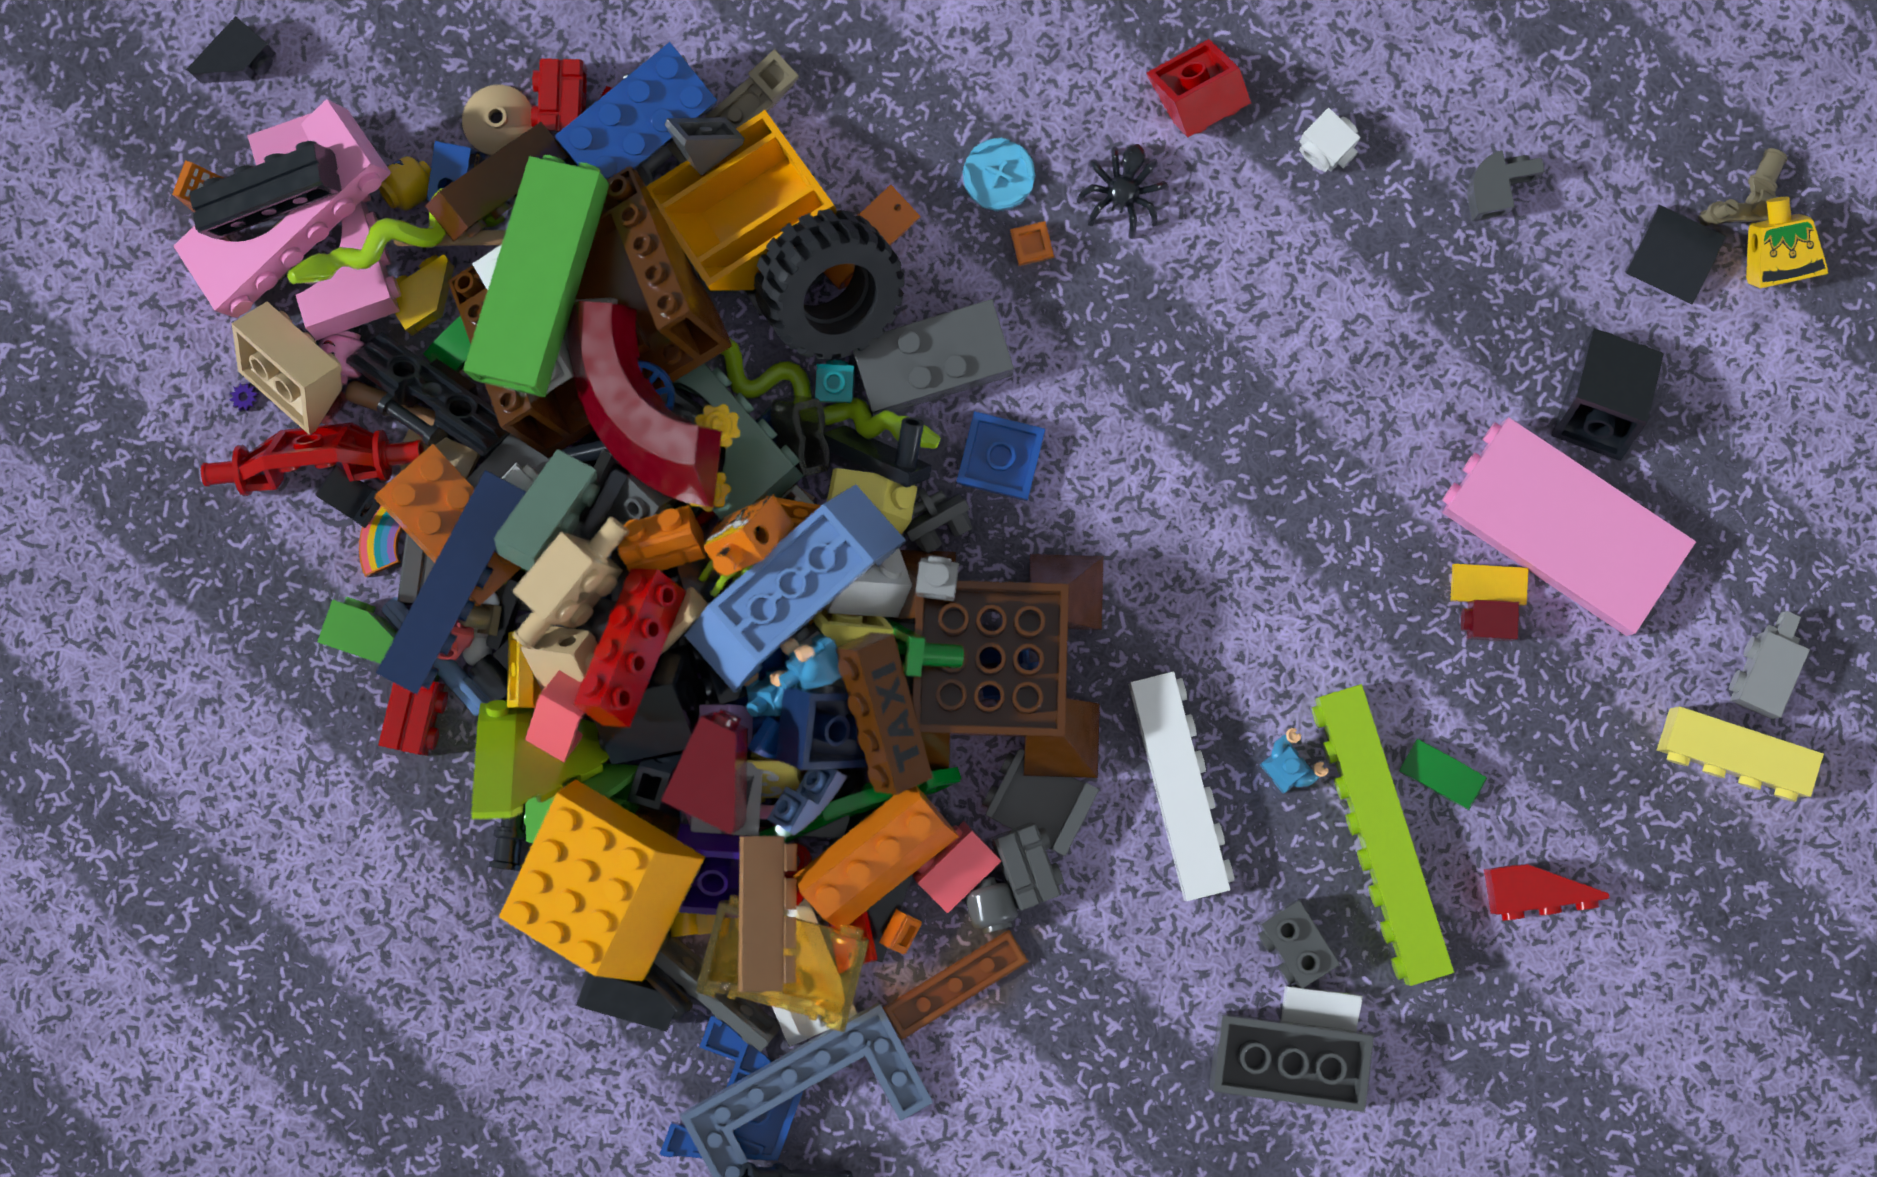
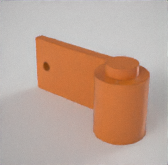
M891 184L859 214L877 229L890 246L921 217ZM855 264L836 265L823 271V273L841 290L850 283Z

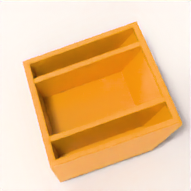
M766 110L736 128L745 138L743 145L702 176L686 160L646 186L681 249L710 291L754 290V276L756 273H761L757 267L760 256L768 253L767 244L773 237L777 239L783 233L781 229L788 223L791 226L798 223V217L808 213L812 217L817 216V211L831 209L835 215L837 212L833 202Z
M575 779L556 793L499 918L594 976L642 982L646 978L705 856Z

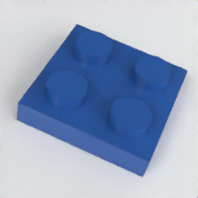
M974 411L956 484L1028 502L1045 429Z

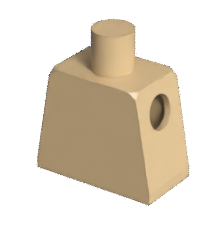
M550 626L535 644L533 650L524 646L521 647V650L543 691L559 670L582 682L598 644L593 634L589 631Z

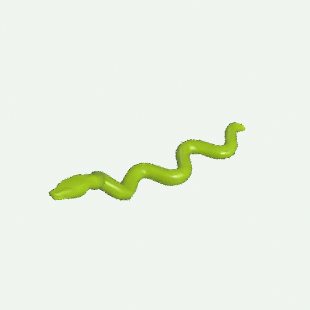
M430 212L428 228H420L405 221L385 218L377 221L370 227L362 249L339 247L329 254H315L289 270L287 277L292 284H310L331 279L341 267H350L355 270L369 269L380 260L388 241L395 240L417 247L432 248L440 244L446 232ZM507 213L496 221L492 216L484 220L487 224L486 227H494L504 222Z
M729 338L732 347L721 354L725 357L727 378L732 382L730 387L734 393H741L745 398H756L766 393L779 381L788 380L793 387L795 410L803 422L811 426H825L853 419L856 431L867 439H872L887 429L897 441L899 440L902 419L908 416H898L894 412L884 410L872 417L868 404L860 398H853L851 403H834L826 407H815L811 400L808 375L798 364L789 361L778 362L768 368L758 378L754 380L747 379L744 374L740 348L733 339ZM924 425L920 447L935 449L941 438Z

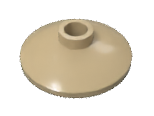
M491 85L477 91L468 100L462 116V126L468 141L478 151L490 156L532 128V106L529 100L517 89L506 85ZM495 112L503 114V118L499 123H492L490 121L491 115Z

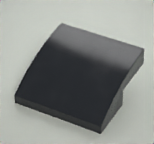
M1658 204L1641 236L1642 240L1632 256L1625 273L1693 305L1726 236Z

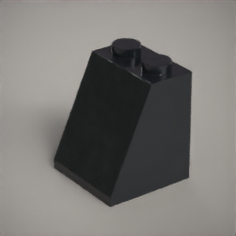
M1594 328L1582 346L1551 436L1621 461L1648 422L1664 353Z
M686 645L677 646L659 656L630 727L603 726L587 714L590 720H594L598 729L599 745L603 751H607L612 764L686 749L699 721L700 705H705L706 703L700 693L698 686L699 678L690 660Z

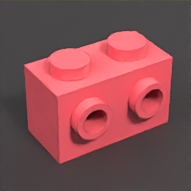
M965 821L959 826H953L959 837L912 875L916 882L947 913L1001 862L996 853Z

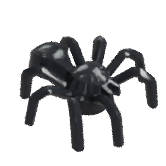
M1139 144L1129 146L1123 153L1122 175H1120L1118 148L1112 147L1110 153L1112 156L1114 178H1111L1101 168L1097 160L1092 159L1089 161L1088 167H1092L1108 186L1089 185L1080 192L1076 199L1077 203L1080 204L1086 195L1094 191L1108 194V196L1097 203L1088 219V226H1093L1101 210L1109 203L1113 204L1112 211L1119 207V213H1123L1124 208L1127 207L1129 214L1128 237L1130 239L1135 237L1137 227V215L1133 203L1146 207L1151 215L1152 227L1157 226L1158 216L1153 203L1139 197V195L1162 189L1167 191L1169 185L1167 182L1162 181L1153 185L1139 187L1150 172L1158 166L1157 159L1151 160L1139 176L1134 179L1135 174L1143 165L1146 156Z

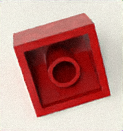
M1210 39L1146 72L1148 79L1172 121L1187 138L1193 134L1203 132L1208 126L1225 117L1236 114L1241 108L1251 103L1240 68Z

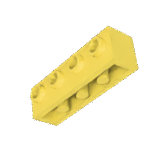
M1680 706L1669 709L1657 747V751L1668 754L1667 761L1683 766H1689V762H1693L1703 766L1702 772L1719 778H1724L1727 773L1739 777L1738 784L1760 790L1763 785L1775 789L1774 796L1796 802L1798 797H1811L1824 756L1823 753Z

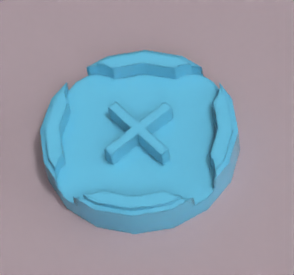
M1004 138L988 139L975 146L966 159L963 168L965 189L971 199L983 208L994 211L1010 210L1023 203L1032 191L1035 180L1033 160L1027 150L1021 145H1017Z

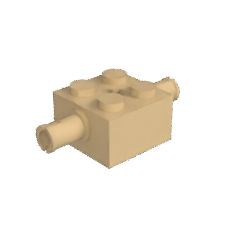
M609 517L608 521L591 541L561 532L515 587L513 592L533 610L519 629L513 633L514 638L524 647L533 650L535 644L551 625L558 624L575 629L577 626L584 624L593 614L592 608L599 599L608 595L615 588L617 578L623 570L608 556L629 533L628 529L615 518Z

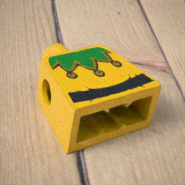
M1777 197L1767 200L1768 220L1752 223L1748 228L1746 272L1748 284L1758 288H1765L1828 274L1827 264L1812 218L1802 214L1791 215L1789 197Z

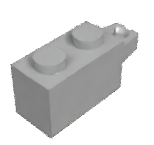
M1789 611L1781 612L1774 627L1767 625L1763 633H1759L1757 637L1752 636L1743 654L1744 657L1748 658L1743 671L1738 670L1734 674L1729 686V690L1733 691L1730 699L1731 702L1769 719L1782 717L1810 649L1799 645L1800 638L1794 636L1801 619L1800 616Z

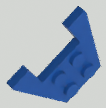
M713 1014L711 1015L699 1048L736 1062L727 1087L773 1062L754 1046L747 1044L740 1034L728 1024L720 1021ZM804 1091L732 1131L748 1160L778 1161ZM672 1121L659 1155L663 1157L702 1158L685 1125Z

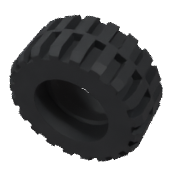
M831 209L817 211V216L812 217L808 213L798 217L799 222L792 226L790 223L781 229L783 233L777 239L773 237L767 244L768 253L760 256L757 267L761 273H756L754 276L757 304L782 341L790 349H796L803 356L813 357L815 354L818 359H832L834 354L838 358L851 355V351L854 349L862 351L869 346L868 342L874 337L879 339L885 333V325L887 323L892 324L897 315L895 307L901 306L904 293L900 288L904 287L905 278L901 270L902 264L899 257L877 229L860 215L854 216L851 212L845 210H837L835 215ZM855 264L852 279L840 295L824 304L804 305L806 292L819 274L836 265Z

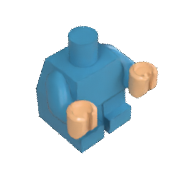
M818 634L811 638L813 643L809 646L803 645L799 647L797 640L793 638L788 639L780 646L782 651L790 656L789 660L785 662L789 671L778 676L782 687L787 690L794 685H798L808 690L829 685L842 678L838 670L839 660L835 650L837 646L833 639Z
M772 667L766 671L767 676L764 679L758 680L759 675L757 673L744 684L749 701L747 711L751 716L781 715L784 688L778 676L789 671L788 667L786 669L784 667Z
M1296 728L1288 729L1284 735L1277 739L1273 745L1271 756L1259 764L1266 774L1272 778V781L1282 794L1286 793L1293 786H1310L1320 777L1327 775L1329 771L1327 767H1323V762L1315 763L1311 769L1303 758L1298 757L1299 753L1291 744L1301 739V734L1295 733L1297 731Z

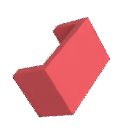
M559 670L539 696L525 740L560 761L565 762L582 739L583 734L578 731V727L585 712L573 705L581 682Z

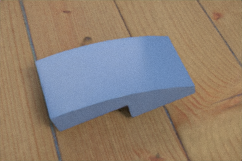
M834 769L808 770L796 791L787 786L785 787L767 819L787 832L796 835L824 810L838 792L847 776Z

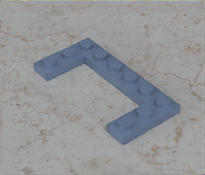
M879 1002L679 1114L712 1177H739L742 1165L749 1162L733 1134V1130L864 1056L900 1121L933 1103Z

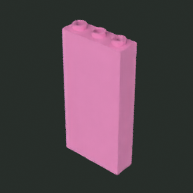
M1508 417L1501 425L1494 422L1483 438L1487 445L1482 453L1479 455L1474 452L1463 467L1462 471L1467 473L1462 483L1458 485L1454 482L1443 497L1442 501L1447 505L1442 513L1522 567L1528 568V571L1625 636L1636 634L1696 541Z

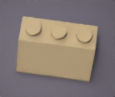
M267 301L232 323L238 372L310 435L316 431L342 390V367L332 353L327 354L316 344V341L308 332H302L298 329L284 311H278Z

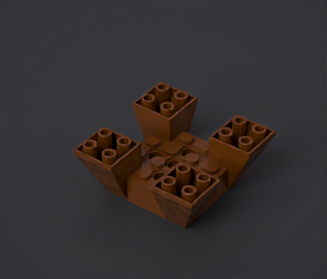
M900 550L912 587L898 618H884H889L897 623H915V633L924 637L925 643L962 645L964 650V659L961 667L949 668L922 665L921 676L913 677V693L910 696L931 772L949 768L950 735L1024 737L1023 776L1098 778L1100 704L1066 698L1068 629L1102 630L1104 556L1030 554L1029 583L957 581L954 601L916 596L919 563L921 558L928 559L929 557L951 559V562L956 563V552L932 551L926 553L918 550ZM987 612H995L1002 618V626L996 631H988L982 627L981 617ZM987 649L997 651L1001 656L1000 665L995 669L984 668L979 661L983 651ZM1026 650L1033 651L1039 658V665L1033 670L1022 669L1017 662V657L1021 652ZM993 687L999 692L1000 701L996 706L985 707L979 702L978 694L983 688Z

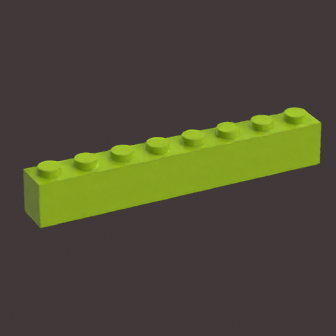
M1362 684L1315 698L1317 706L1311 707L1313 718L1317 728L1324 727L1328 740L1323 743L1325 756L1329 764L1335 763L1339 777L1334 778L1335 787L1341 800L1347 799L1351 812L1345 815L1347 825L1352 836L1358 834L1362 849L1357 850V856L1364 872L1369 870L1374 884L1368 886L1369 894L1374 907L1381 906L1385 921L1380 922V928L1387 944L1392 942L1397 957L1391 958V962L1397 979H1404L1406 985L1413 986L1454 973Z

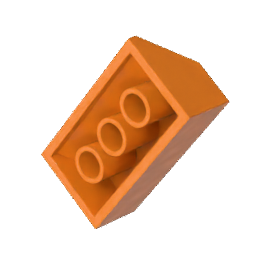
M915 786L905 792L894 795L794 876L797 878L799 890L804 898L825 921L842 930L957 839L959 835L919 787Z

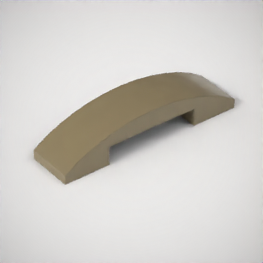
M774 49L748 72L750 77L704 118L726 117L737 128L764 110L768 113L799 79V75ZM673 140L667 148L682 164L686 159Z

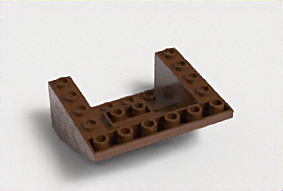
M629 165L607 179L609 183L608 193L575 300L613 298L618 300V305L636 309V338L640 358L637 360L656 364L667 373L673 383L732 347V343L719 313L640 175ZM473 265L448 280L470 344L472 343L488 291ZM642 368L644 378L649 379L654 372ZM659 376L652 384L654 389L665 387L663 380ZM573 377L547 393L546 397L485 383L500 427L547 458L553 456L557 449L561 451L594 431L580 401Z

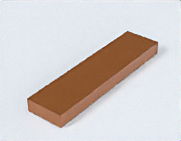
M1008 929L882 1008L899 1038L903 1040L1029 961Z

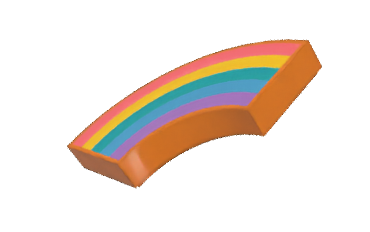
M380 506L367 527H362L360 532L359 558L362 571L367 578L401 563L398 554V543L403 529L382 506Z

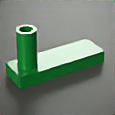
M885 618L894 629L893 634L905 675L921 676L922 665L958 668L962 666L964 659L962 645L925 643L924 637L889 618Z

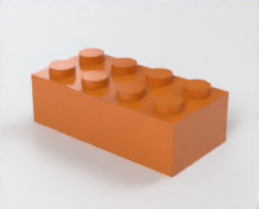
M432 444L377 492L375 499L435 563L475 489L436 446ZM494 552L487 565L493 568L483 589L476 586L469 599L475 602V606H480L522 567Z

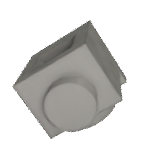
M942 557L921 558L916 596L954 601L959 563L951 562V559Z

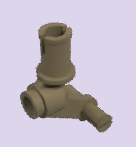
M1774 148L1765 150L1756 173L1748 179L1751 193L1745 203H1737L1734 199H1729L1726 202L1716 201L1710 204L1707 210L1700 212L1702 215L1698 216L1699 222L1707 226L1711 223L1761 222L1768 220L1766 201L1776 198V181L1788 159L1787 155Z

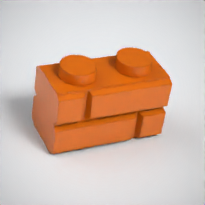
M689 505L678 509H667L660 514L640 520L633 519L622 524L628 529L629 533L618 544V552L624 564L627 565L629 573L631 568L658 569L662 571L706 557L703 531Z

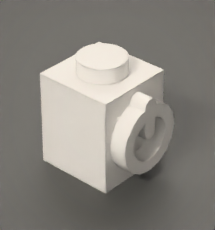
M1328 107L1303 133L1299 141L1302 144L1300 152L1315 168L1324 172L1327 170L1331 172L1338 164L1344 168L1356 156L1358 151L1354 147L1357 145L1360 136L1356 134L1358 130L1349 119L1345 117L1339 118Z

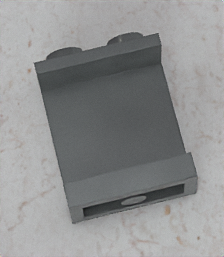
M1019 748L1016 755L1009 752L999 771L1005 775L1000 787L997 788L992 785L982 804L988 808L985 815L1010 829L1031 822L1035 823L1038 829H1045L1051 843V850L1066 856L1100 789L1073 777L1023 776L1025 751Z

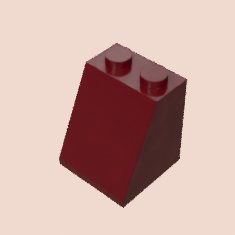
M720 709L719 712L714 711L700 717L661 801L732 835L741 829L746 822L748 728L739 724L741 721L739 716Z

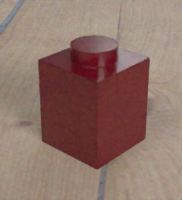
M1472 600L1468 602V608L1462 609L1461 630L1467 631V639L1507 642L1518 639L1519 602Z

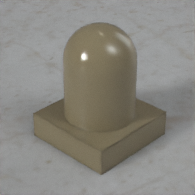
M483 603L482 607L474 605L465 623L459 619L458 621L465 627L478 629L477 633L497 636L502 606Z

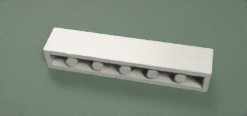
M1170 672L1130 682L1128 685L1184 901H1190L1230 891L1229 882L1234 881L1233 870L1229 859H1222L1219 846L1225 845V840L1220 823L1213 824L1210 809L1215 808V801L1210 786L1204 788L1200 773L1206 772V767L1201 750L1194 751L1191 737L1197 736L1192 715H1185L1182 701L1187 700V693L1183 679H1176L1175 673Z

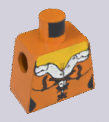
M773 494L721 518L706 540L704 549L712 559L715 570L722 575L728 576L766 558L795 524ZM757 526L763 528L760 533L755 530Z

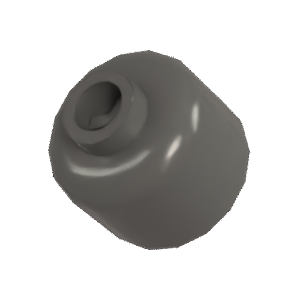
M996 877L983 879L975 887V890L970 891L965 896L971 924L975 929H983L984 935L1011 928V921L1015 920L1018 916L1011 886L1007 883L997 884Z

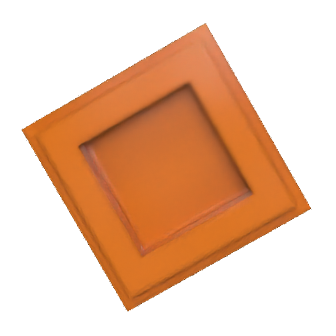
M1046 221L1010 229L1018 266L1054 258Z
M896 909L879 943L905 955L922 921Z

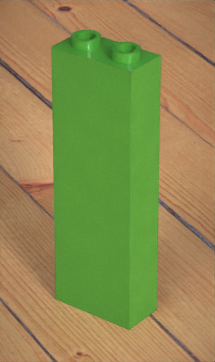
M544 155L543 159L529 156L463 369L475 381L546 397L608 193L609 183L598 167L587 163H579L578 167L568 165L562 159L551 155Z

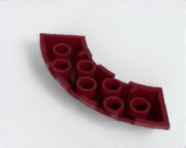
M574 302L568 321V345L570 362L574 372L573 378L588 420L602 443L626 470L647 486L668 497L686 503L714 508L722 431L696 425L670 411L664 405L665 402L655 391L649 379L644 378L637 360L640 358L636 338V309L607 302Z

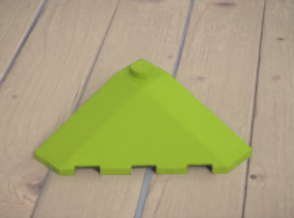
M504 700L480 703L477 722L472 819L512 818L523 812L522 804L526 803L529 799L536 797V801L542 803L554 797L558 791L563 789V783L567 782L570 778L577 777L578 781L583 782L603 772L602 764L610 758L607 751H603L599 745L598 729L595 723L581 719L578 731L583 734L582 739L566 761L562 762L525 740L535 708H507V702Z

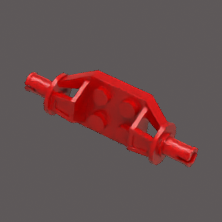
M352 422L318 426L316 431L310 435L302 428L278 431L250 452L245 445L235 446L232 461L203 463L201 465V479L206 487L235 483L240 495L250 496L253 491L278 489L284 480V472H291L305 465L327 468L335 465L337 462H341L349 482L378 477L383 482L390 480L393 465L412 463L424 452V447L420 439L409 442L389 443L384 430H376L373 434ZM262 471H263L264 474H265V475L254 476V475H256V474H258V473H260V472H262Z

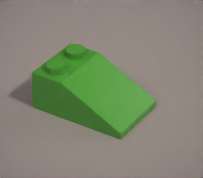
M346 596L344 603L332 600L317 642L381 664L397 631L384 617L374 614L375 606ZM438 674L434 679L435 682L439 681L440 677L438 676Z

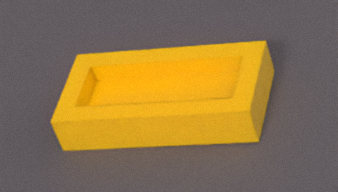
M1471 564L1452 565L1451 601L1491 600L1519 602V606L1527 605L1528 568Z

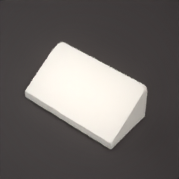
M1285 985L1281 1021L1356 1031L1363 996L1310 988L1301 989Z

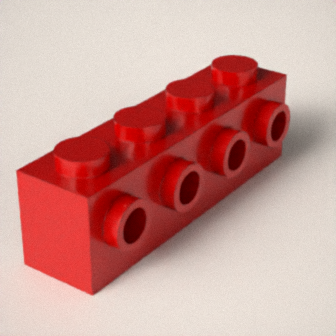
M631 568L628 577L624 581L623 589L615 608L609 616V622L602 638L595 649L587 673L580 684L573 705L603 726L630 727L685 597L686 591L658 569Z

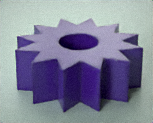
M240 383L239 388L234 387L235 392L230 393L233 397L229 401L234 402L233 407H238L240 412L244 408L246 411H249V407L255 408L254 403L259 402L255 399L259 394L254 392L255 387L250 388L249 383L245 386ZM246 393L248 395L247 400L241 401V395Z

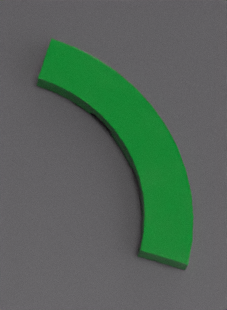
M958 767L932 771L933 778L917 786L924 795H930L960 782L962 778ZM874 788L861 791L830 802L810 824L796 835L774 825L759 832V836H784V843H788L847 815L852 817L879 808L881 804L891 799L894 794L876 792Z

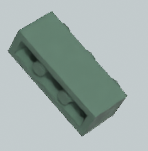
M557 449L494 537L498 555L529 571L561 532L571 535L579 523V515L586 506H592L599 495L600 487L596 469Z

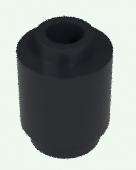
M488 654L479 660L470 669L468 674L473 679L472 684L489 702L493 700H504L507 702L508 671L497 659Z

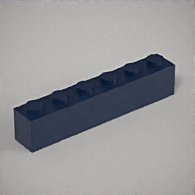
M487 470L484 471L378 667L376 674L415 694H418L421 687L429 690L439 672V669L433 667L440 653L445 656L448 655L457 638L456 635L451 633L457 620L459 619L465 623L475 605V602L469 599L476 586L484 588L493 571V568L487 565L494 552L498 554L494 537L527 491Z

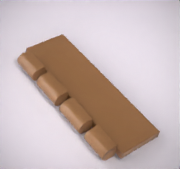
M740 836L738 992L783 991V983H796V955H783L784 948H796V917H784V910H793L797 907V878H784V871H797V844H784V836Z

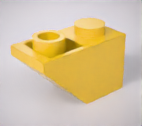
M445 254L440 257L434 255L427 258L419 265L420 270L408 277L407 275H402L396 278L401 297L396 298L400 311L395 313V315L411 336L443 317L450 287L448 280L452 278L454 270L453 264Z

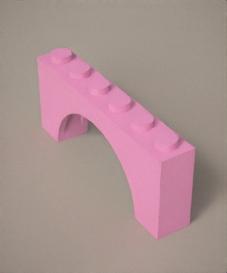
M326 99L301 123L308 141H315L335 153L338 167L336 172L339 174L342 191L290 211L273 229L251 240L231 242L226 237L216 240L198 233L194 226L173 246L215 311L234 318H238L240 315L248 312L252 304L259 297L272 289L291 267L299 264L312 247L324 240L329 235L330 230L343 218L351 215L355 207L370 193L376 191L381 186L382 181L391 174L348 109Z
M310 114L247 135L256 165L264 163V158L270 154L290 153L296 150L295 146L298 143L308 141L301 123ZM370 194L355 207L351 215L341 220L342 236L339 247L362 249L370 227L378 221L373 211L369 212L366 202L371 201ZM386 247L380 260L371 268L355 270L350 267H341L331 279L317 282L307 290L296 294L305 328L316 341L400 311L396 298L401 297V292L394 275L389 277L386 266L391 264V260Z

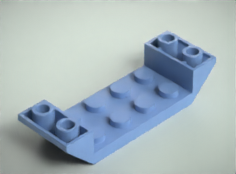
M854 485L820 506L779 542L766 558L754 564L713 600L684 636L735 693L764 668L761 663L872 565L876 564L879 566L907 541L857 485Z

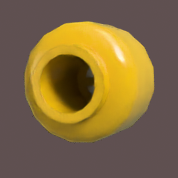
M404 156L388 166L391 174L382 181L378 189L391 208L398 207L401 210L408 211L427 199L431 168L425 161L418 162L412 157Z

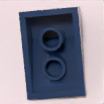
M794 685L787 690L783 689L776 760L801 770L868 767L864 751L858 741L859 732L855 718L848 706L849 696L846 686L825 685L805 690L798 685Z

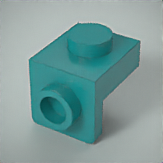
M828 360L826 364H817L816 401L851 403L853 400V387H855L854 365H848V362L842 360Z

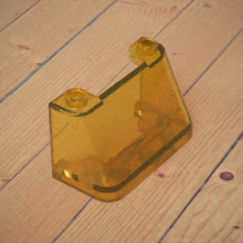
M730 895L729 900H721L719 902L696 992L715 997L716 992L725 994L726 990H729L728 998L735 999L737 996L809 1016V1020L816 1021L818 1015H821V1020L827 1022L826 1028L845 1032L869 939L863 937L864 930L854 926L841 925L839 930L796 918V948H784L783 955H796V983H783V991L738 992L739 896Z

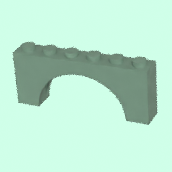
M704 363L672 383L673 387L677 390L699 396L712 407L726 404L729 407V413L735 412L738 414L737 426L740 435L737 438H732L731 446L726 448L725 463L722 471L726 475L724 483L730 485L731 491L725 496L723 507L718 508L714 505L713 511L720 519L766 498V496L774 494L777 498L781 497L804 476L796 467L800 462L799 458L786 444L781 449L773 441L777 433L763 418L758 423L750 415L755 408L741 393L734 397L727 389L732 382L718 367L712 371Z

